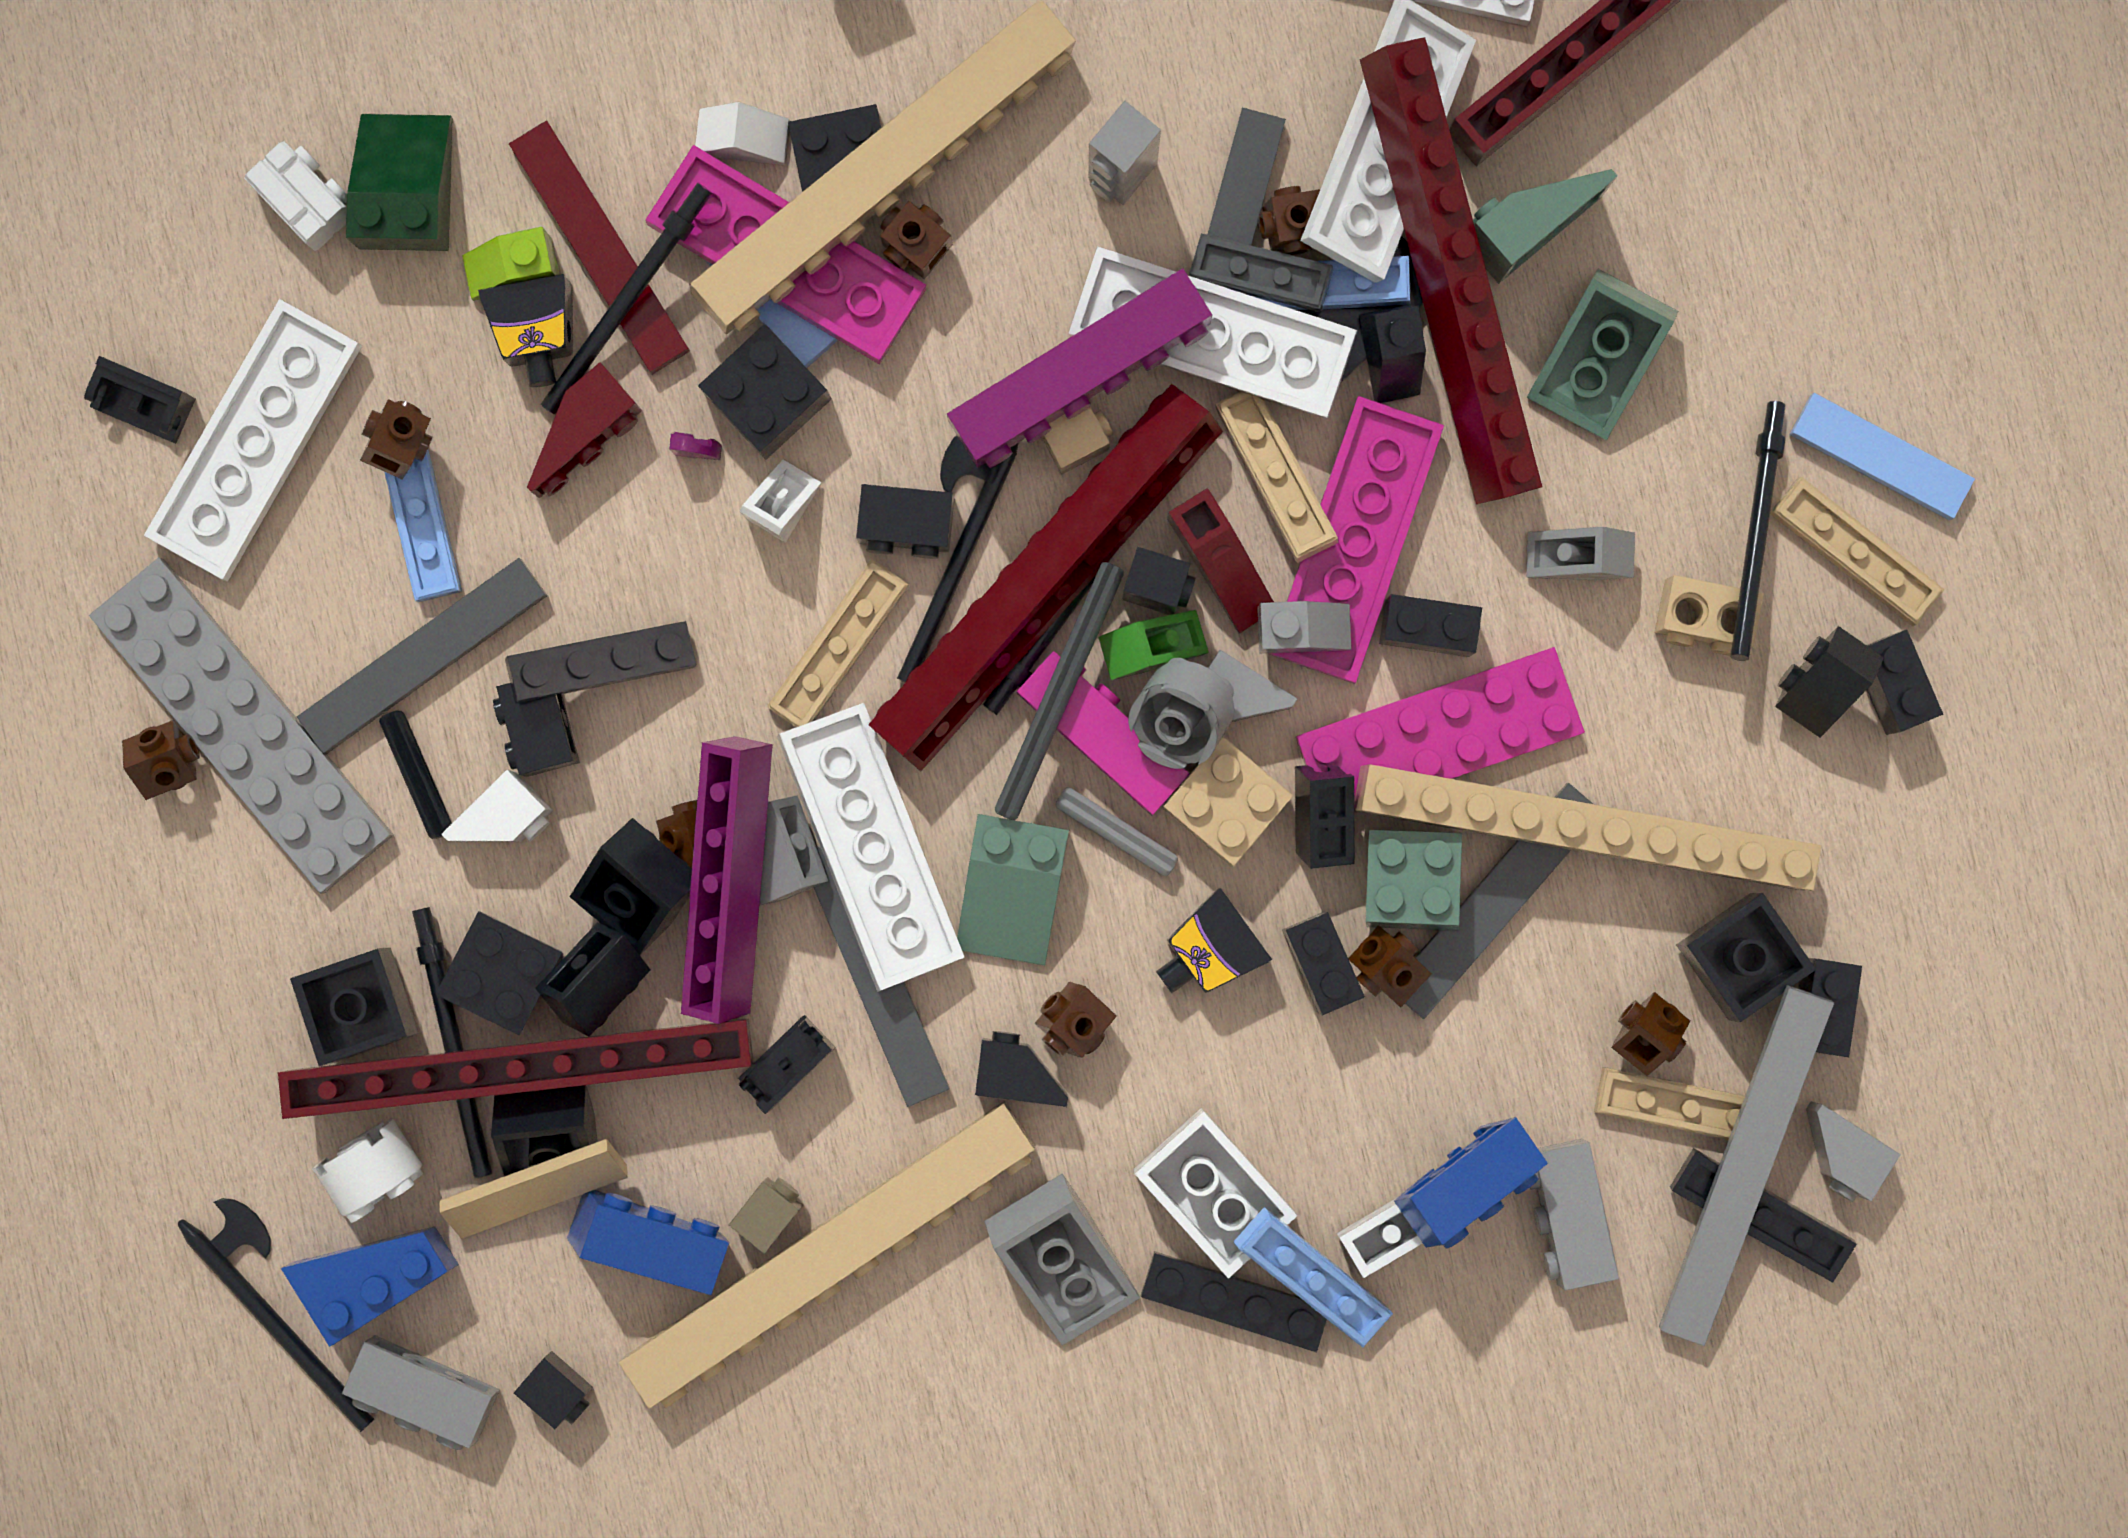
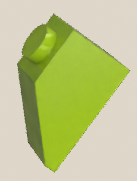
M543 227L496 236L462 255L470 296L473 301L480 299L478 291L480 289L560 275L552 238Z

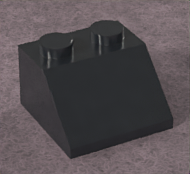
M586 1085L494 1095L491 1138L504 1177L598 1142L595 1113Z

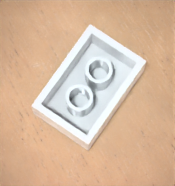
M1202 1108L1134 1168V1174L1228 1279L1251 1259L1238 1249L1234 1240L1264 1207L1286 1225L1297 1217V1214Z

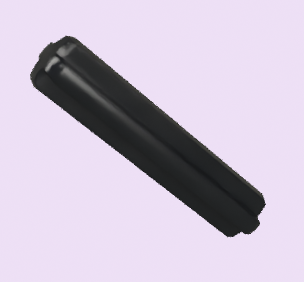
M396 710L385 714L379 719L384 735L428 836L431 839H439L443 837L441 834L452 824L404 712Z

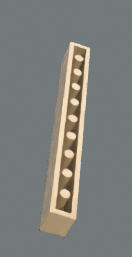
M1038 0L690 283L691 294L726 335L734 328L739 332L744 331L760 317L761 314L757 310L770 299L774 303L784 299L796 287L792 281L805 270L812 275L823 267L831 258L828 252L840 242L847 246L855 241L865 231L866 228L862 225L875 213L881 218L896 207L900 202L897 195L910 185L917 189L927 182L935 173L932 167L941 159L946 157L949 161H952L969 146L970 143L967 138L979 128L983 133L992 129L1004 117L1001 110L1012 101L1020 105L1031 97L1039 88L1036 82L1045 74L1049 73L1054 77L1064 70L1073 60L1070 54L1076 39L1045 2Z
M1371 764L1360 766L1354 800L1355 812L1794 890L1814 891L1821 845Z
M1003 1101L628 1353L619 1361V1365L648 1409L659 1402L662 1403L664 1408L669 1407L688 1393L684 1387L687 1383L698 1376L703 1383L726 1368L722 1361L735 1351H738L741 1357L748 1354L765 1341L761 1336L763 1332L775 1324L781 1331L802 1317L803 1314L799 1310L800 1307L812 1299H815L818 1305L822 1304L841 1290L837 1284L839 1281L853 1273L856 1279H859L878 1266L880 1263L876 1256L890 1247L894 1253H897L918 1238L914 1233L916 1229L928 1221L933 1228L956 1213L952 1205L966 1196L973 1202L994 1187L990 1181L992 1178L1006 1170L1009 1176H1012L1032 1162L1028 1154L1035 1150V1145L1007 1103Z

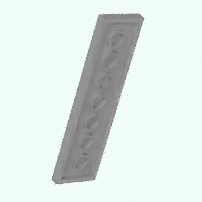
M158 557L89 615L183 730L192 736L198 748L320 894L326 893L394 836L327 754H322L300 721L164 559Z

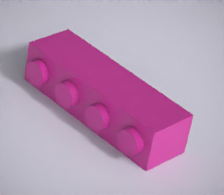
M1055 651L1045 659L1017 690V695L1036 712L1060 659V656ZM1083 667L1056 730L1152 816L1189 776V773L1184 768L1173 769L1165 767L1148 758L1138 747L1140 740L1134 729L1132 732L1130 731L1128 718L1115 707L1121 700L1101 682L1094 688L1082 677L1087 671Z

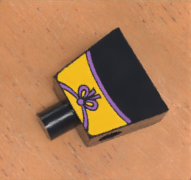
M564 274L478 290L503 360L509 366H526L529 387H544L555 384L556 377L552 360L569 357L573 354V290L571 282Z
M1218 888L1167 939V942L1178 956L1158 969L1156 973L1171 994L1193 978L1201 989L1207 993L1268 963L1272 958L1222 889Z

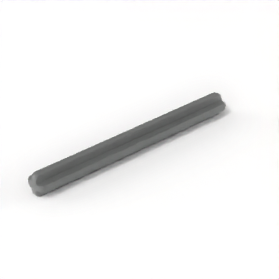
M1103 562L1100 565L997 801L995 812L998 815L1010 820H1016L1022 810L1124 576V571L1116 565Z

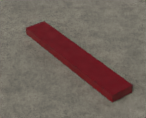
M546 120L510 142L509 146L610 307L638 266ZM648 284L620 325L653 375L690 352V349Z

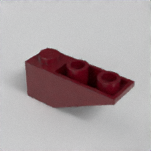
M601 362L565 391L527 485L531 493L538 498L542 497L545 493L547 496H552L561 490L569 481V478L566 476L579 464L583 467L591 464L604 451L601 445L614 434L617 437L623 436L638 422L635 416L642 409Z
M1206 488L1169 511L1167 520L1240 634L1258 622L1257 608L1260 603H1271L1274 601L1230 522L1209 489Z

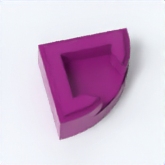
M671 433L669 450L675 456L720 460L722 444L717 440L711 438L708 440L694 439L693 434Z

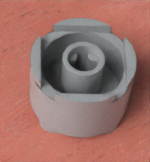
M1183 658L1169 660L1167 664L1154 672L1130 709L1128 724L1130 731L1132 732L1134 729L1140 740L1138 747L1154 762L1173 769L1185 768L1187 764L1199 762V765L1205 762L1212 755L1232 722L1234 715L1233 686L1228 680L1219 677L1211 669L1201 664L1189 662Z

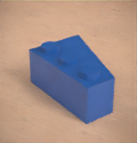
M1516 1117L1480 1126L1473 1132L1476 1137L1473 1142L1463 1149L1460 1146L1456 1147L1447 1155L1448 1161L1436 1170L1434 1168L1429 1170L1394 1200L1426 1248L1443 1245L1448 1249L1456 1245L1469 1234L1465 1227L1477 1218L1482 1222L1494 1216L1504 1207L1501 1202L1504 1197L1512 1191L1516 1195L1520 1194L1539 1180L1535 1173L1548 1163Z
M597 1190L581 1195L567 1236L571 1246L581 1259L712 1295L729 1245V1241L718 1232L720 1226L699 1218H693L691 1223L676 1218V1213L654 1205H650L647 1208L633 1203L631 1199L614 1193H603Z
M433 1226L295 1261L282 1267L281 1270L330 1347L459 1264L436 1227Z

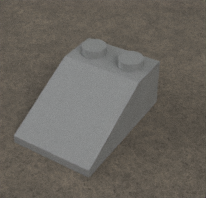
M1063 1173L984 1221L994 1251L1062 1346L1140 1299L1128 1275Z

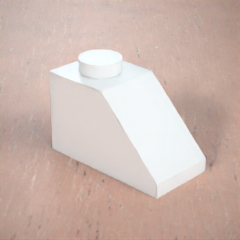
M506 770L441 835L447 841L522 842L525 838L530 842L539 836L549 825L550 822L546 817L553 809L516 771Z

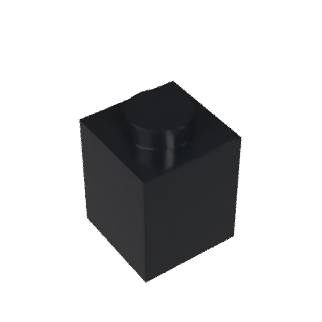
M551 1351L514 1391V1394L555 1430L564 1420L572 1425L585 1411L590 1403L584 1397L593 1386Z

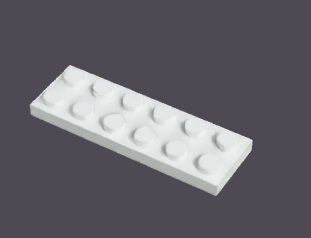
M1394 0L1375 51L1386 45L1425 37L1447 118L1476 39L1411 0ZM1363 79L1300 241L1377 283L1385 279L1404 227L1365 79Z
M1097 246L1069 334L1071 336L1077 334L1176 273V271ZM1188 276L1212 313L1211 324L1206 327L1208 334L1188 347H1185L1182 342L1167 351L1169 358L1160 365L1328 419L1357 335V330Z
M279 299L144 536L228 582L362 345Z
M861 703L780 733L777 738L876 990L879 992L965 957L877 734L868 725L871 719L865 704Z

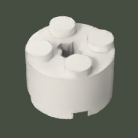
M393 1118L389 1119L385 1124L382 1122L340 1147V1151L337 1153L338 1156L334 1159L329 1160L326 1157L312 1168L341 1215L347 1216L350 1223L359 1220L375 1208L374 1204L385 1197V1193L390 1199H393L414 1185L413 1181L423 1174L420 1169L423 1164Z

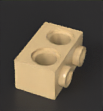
M1677 575L1665 579L1654 633L1667 635L1666 642L1677 646L1693 647L1694 641L1712 644L1711 652L1730 656L1734 634H1730L1723 629L1721 616L1725 610L1737 614L1740 588ZM1761 592L1758 594L1751 648L1754 647L1764 593ZM1680 601L1688 602L1695 610V620L1691 625L1683 624L1676 616V606Z

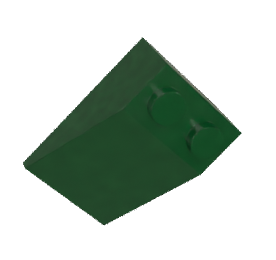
M361 114L347 191L346 238L358 249L449 251L453 123L451 115Z

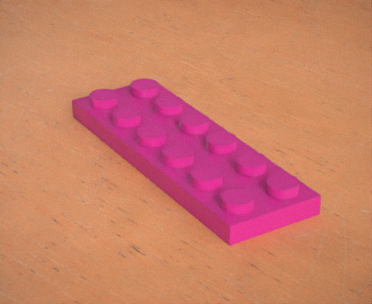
M693 145L645 221L647 226L662 233L665 229L662 224L672 210L678 211L697 183L702 184L713 194L692 223L695 227L685 241L680 239L677 244L713 265L790 202ZM855 241L847 246L840 242L828 252L831 258L823 267L812 275L805 270L792 281L796 287L777 304L880 365L925 293L927 285Z
M1360 396L1357 397L1320 503L1338 537V543L1300 562L1287 602L1313 601L1349 604L1351 650L1269 653L1268 655L1352 684L1356 683L1444 425Z
M1552 647L1306 732L1295 738L1304 764L1314 768V771L1327 772V765L1332 764L1340 767L1346 774L1354 776L1355 800L1360 766L1371 764L1453 779L1583 734L1585 731L1556 649Z

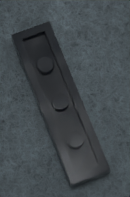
M686 621L509 655L505 658L515 704L690 669L696 666Z
M1693 1148L1670 1185L1671 1190L1703 1208L1720 1163ZM1765 1188L1747 1233L1832 1283L1857 1245L1851 1237Z
M1156 1251L1153 1253L1141 1292L1142 1298L1313 1352L1318 1350L1327 1321L1324 1316L1299 1296L1235 1276H1231L1228 1279L1223 1272Z

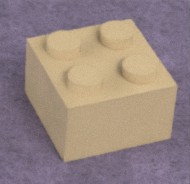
M1222 737L1212 755L1194 769L1162 809L1228 865L1233 867L1285 807L1293 795L1225 737Z

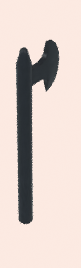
M957 435L952 439L945 451L941 463L940 479L946 492H952L958 479L965 475L975 476L985 482L898 674L897 679L905 683L909 674L916 667L921 666L926 659L1015 460L1019 443L1010 448L1013 452L1010 457L989 468L987 463L977 468Z
M221 1198L214 1203L225 1216V1226L211 1241L201 1230L186 1220H179L178 1227L187 1244L360 1432L369 1426L375 1419L368 1412L355 1407L352 1404L353 1398L342 1394L345 1386L227 1259L228 1256L242 1245L253 1246L265 1259L270 1252V1237L266 1226L258 1215L248 1206L234 1199Z

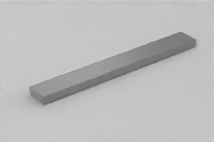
M1788 985L1786 986L1659 1324L1661 1331L1705 1346L1834 1003L1832 1000Z

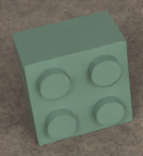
M1369 830L1366 926L1376 928L1379 925L1382 928L1459 931L1462 833Z

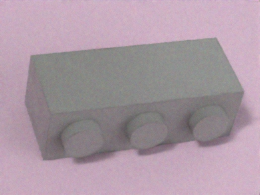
M1125 100L1090 141L1088 178L1092 180L1090 183L1091 188L1104 200L1111 202L1113 199H1116L1122 205L1127 202L1156 167L1161 135L1160 128Z
M1578 1139L1539 1147V1151L1548 1164L1535 1173L1539 1180L1530 1187V1190L1537 1189L1541 1207L1534 1208L1535 1221L1539 1234H1547L1550 1252L1543 1254L1549 1280L1556 1279L1557 1285L1563 1290L1618 1280L1619 1276L1590 1142Z
M374 1335L363 1343L342 1394L353 1398L352 1404L358 1409L369 1413H378L381 1410L394 1416V1422L398 1426L415 1432H419L421 1428L436 1434V1440L440 1444L455 1450H461L463 1446L466 1448L472 1447L479 1440L500 1389Z

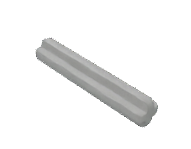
M1066 787L1057 799V809L1162 876H1168L1176 865L1178 857L1174 853L1072 788Z

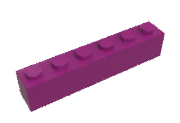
M1182 268L948 412V422L977 468L987 463L989 468L996 466L1013 454L1010 448L1026 438L1028 443L1040 439L1052 430L1049 423L1064 414L1067 419L1079 415L1091 406L1088 399L1103 390L1107 395L1118 391L1130 382L1127 375L1142 366L1146 371L1157 367L1169 358L1167 351L1182 342L1185 347H1188L1208 334L1206 327L1211 324L1212 313Z
M736 736L702 742L681 1014L716 1024L751 1013L773 744Z

